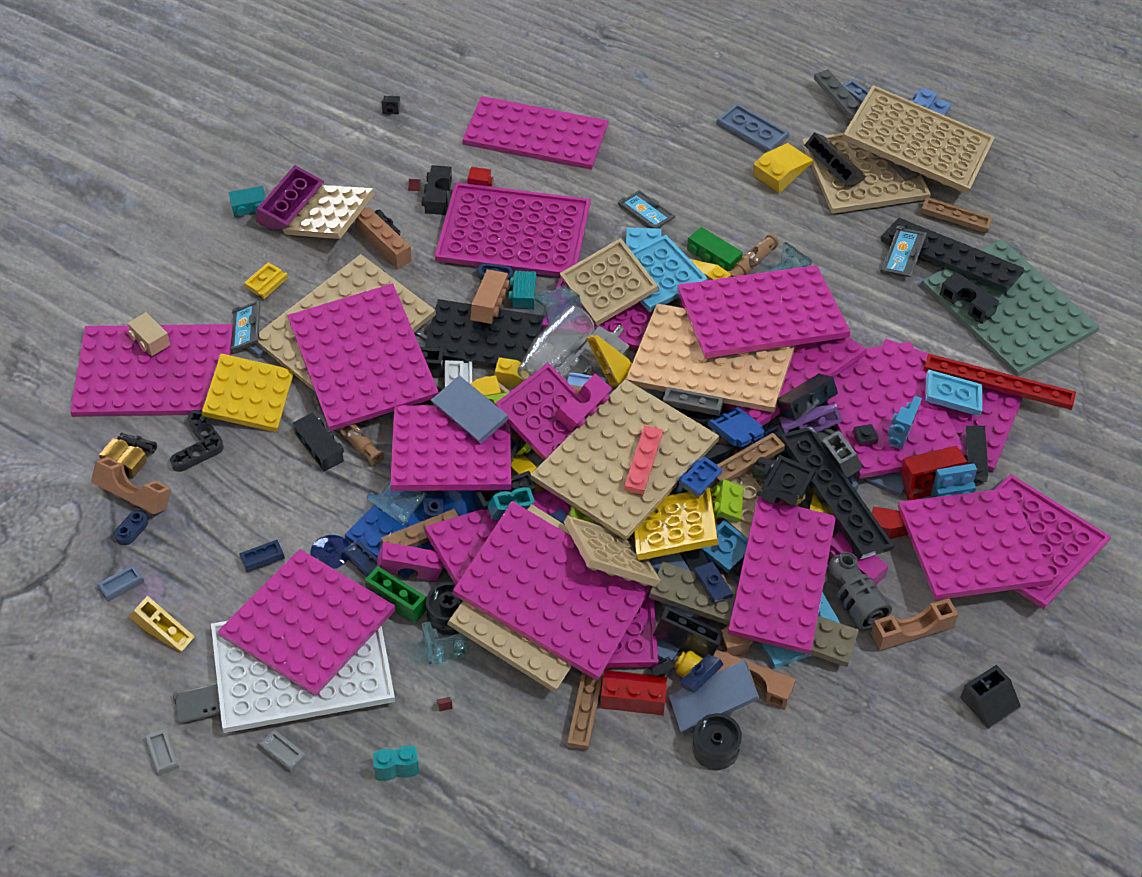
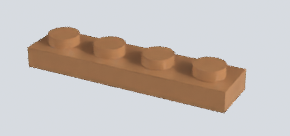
M926 197L921 209L922 214L983 233H988L993 217Z
M774 433L766 436L717 464L723 471L716 481L718 483L722 479L732 481L753 469L754 464L758 465L759 463L756 461L759 457L770 459L784 451L785 445Z
M452 509L381 537L382 544L383 542L410 547L419 546L429 542L424 532L425 526L458 517L455 509Z
M582 672L567 747L589 750L604 672H602L598 680Z

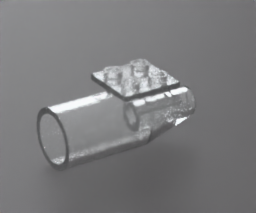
M567 307L533 340L518 367L517 372L520 378L525 381L548 362L564 377L580 360L578 356L583 351L580 349L574 356L572 354L586 341V337L594 333L595 328L591 317L579 307Z

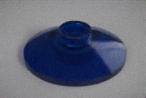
M326 535L313 543L310 554L335 569L348 561L342 551L350 544L341 536Z

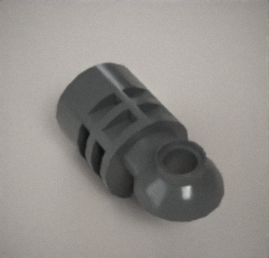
M843 552L829 560L828 569L830 573L843 583V586L837 593V598L860 630L867 631L872 629L874 620L888 617L891 614V605L869 575L861 573L857 558L852 553Z

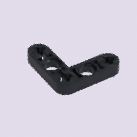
M195 410L188 415L189 425L199 439V442L171 456L170 463L174 471H185L220 454L224 449L221 437L208 418L202 416V411ZM194 419L200 420L201 424L199 425ZM203 430L211 431L208 435H201ZM195 451L202 452L200 456L192 455Z

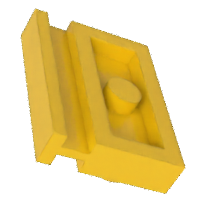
M267 262L244 282V286L249 291L265 299L288 279V273H283L281 269Z

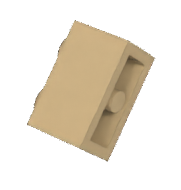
M147 312L128 322L130 338L133 341L136 340L144 352L147 351L153 356L170 346L168 333Z

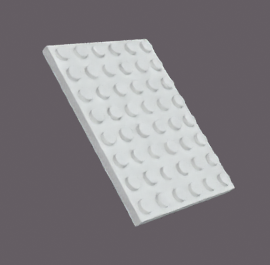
M227 621L211 624L223 733L395 702L382 626L315 697L220 637L218 630Z

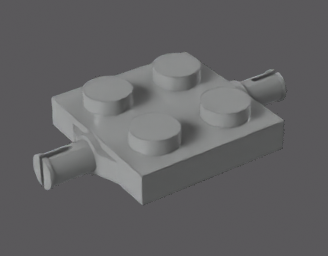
M620 325L617 326L613 333L598 326L591 335H598L623 355L629 349V345L619 338L620 334L624 331V328ZM586 342L578 353V357L585 360L588 364L582 373L590 375L594 369L603 372L588 342Z

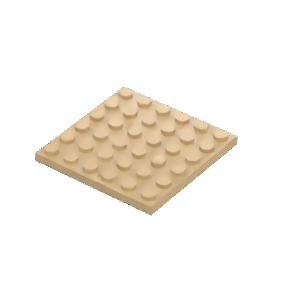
M844 133L825 135L836 148L867 176L859 184L848 187L804 146L809 138L802 139V146L806 155L813 159L811 167L832 214L925 200L926 197L930 198L931 194L921 174L905 181L885 158H881L872 152L865 151L856 145L842 140Z

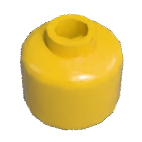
M692 651L682 652L674 664L676 673L684 678L703 658Z

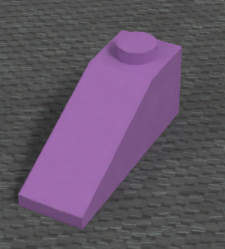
M836 404L816 407L796 420L783 416L779 417L785 433L807 427H812L816 433L843 421Z

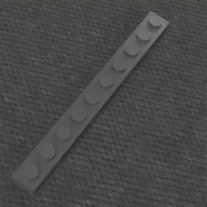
M828 69L814 74V80L852 121L861 106L858 101ZM886 159L905 181L920 175L918 172L911 171L909 168L897 165Z

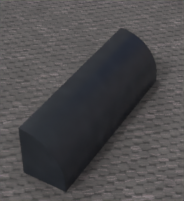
M814 132L804 146L846 186H855L867 177L825 136Z

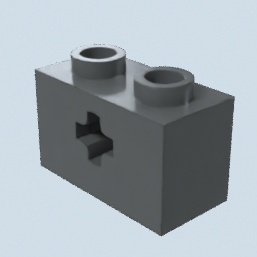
M840 431L823 439L825 447L846 477L863 469L857 453Z

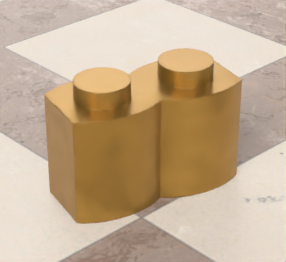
M112 439L99 454L100 459L109 457L123 464L125 474L130 478H134L147 462L145 452L141 448L129 446L124 440Z

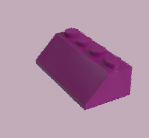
M294 165L259 205L256 213V222L270 230L287 227L324 184V181Z

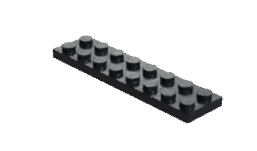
M898 218L881 236V242L891 245L897 226L925 232L927 235L919 254L920 258L1005 293L1008 292L1024 272V268L902 218Z
M807 427L780 434L779 439L785 445V451L791 460L816 471L809 486L828 514L835 516V524L858 558L861 560L891 551L894 544L813 428Z

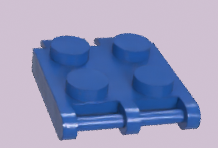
M739 407L734 408L728 414H722L716 420L711 419L708 421L709 427L733 446L743 447L751 443L750 440L755 441L763 437V433H765L762 429L763 426Z

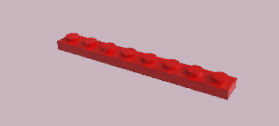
M929 353L923 370L926 372L928 370L982 384L984 388L1072 410L1076 391Z

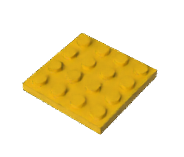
M221 353L202 410V416L277 433L294 374L288 368Z
M710 487L699 498L690 492L669 495L634 531L638 561L719 545Z

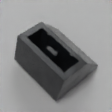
M997 664L965 684L960 696L963 702L988 729L1021 707L1011 679Z

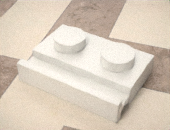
M445 361V387L459 375L469 384L472 383V362Z

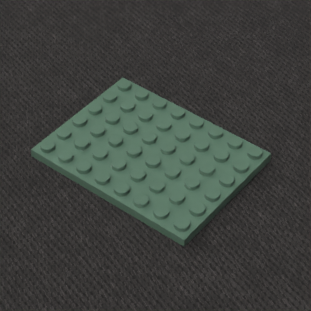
M1003 239L981 249V251L1024 268L1023 274L1007 293L964 276L999 300L996 313L983 324L968 315L971 305L969 301L959 300L952 304L939 295L942 283L953 275L954 271L945 268L922 280L921 283L923 288L1016 376L1022 375L1099 330V326Z

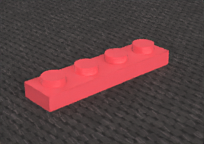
M644 425L625 483V491L644 495L663 435V429Z

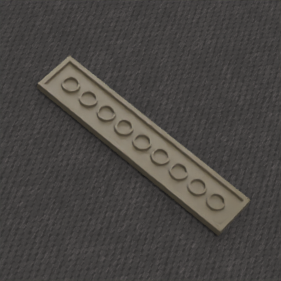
M662 562L657 574L661 581L657 587H652L649 598L729 626L738 587L727 584L733 592L732 597L714 604L694 572ZM818 616L810 654L847 667L859 630Z

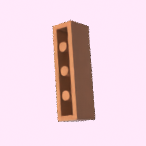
M370 207L362 210L355 219L356 230L397 269L412 261L411 246Z
M487 269L472 302L470 320L492 324L494 318L498 317L499 309L502 308L506 292L509 291L510 280H507L508 273Z

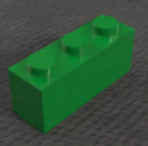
M700 227L688 237L687 250L690 253L701 258L706 263L718 265L726 271H731L733 266L742 258L743 252L703 227Z
M379 566L365 579V585L368 590L395 605V612L415 624L426 612L425 595Z

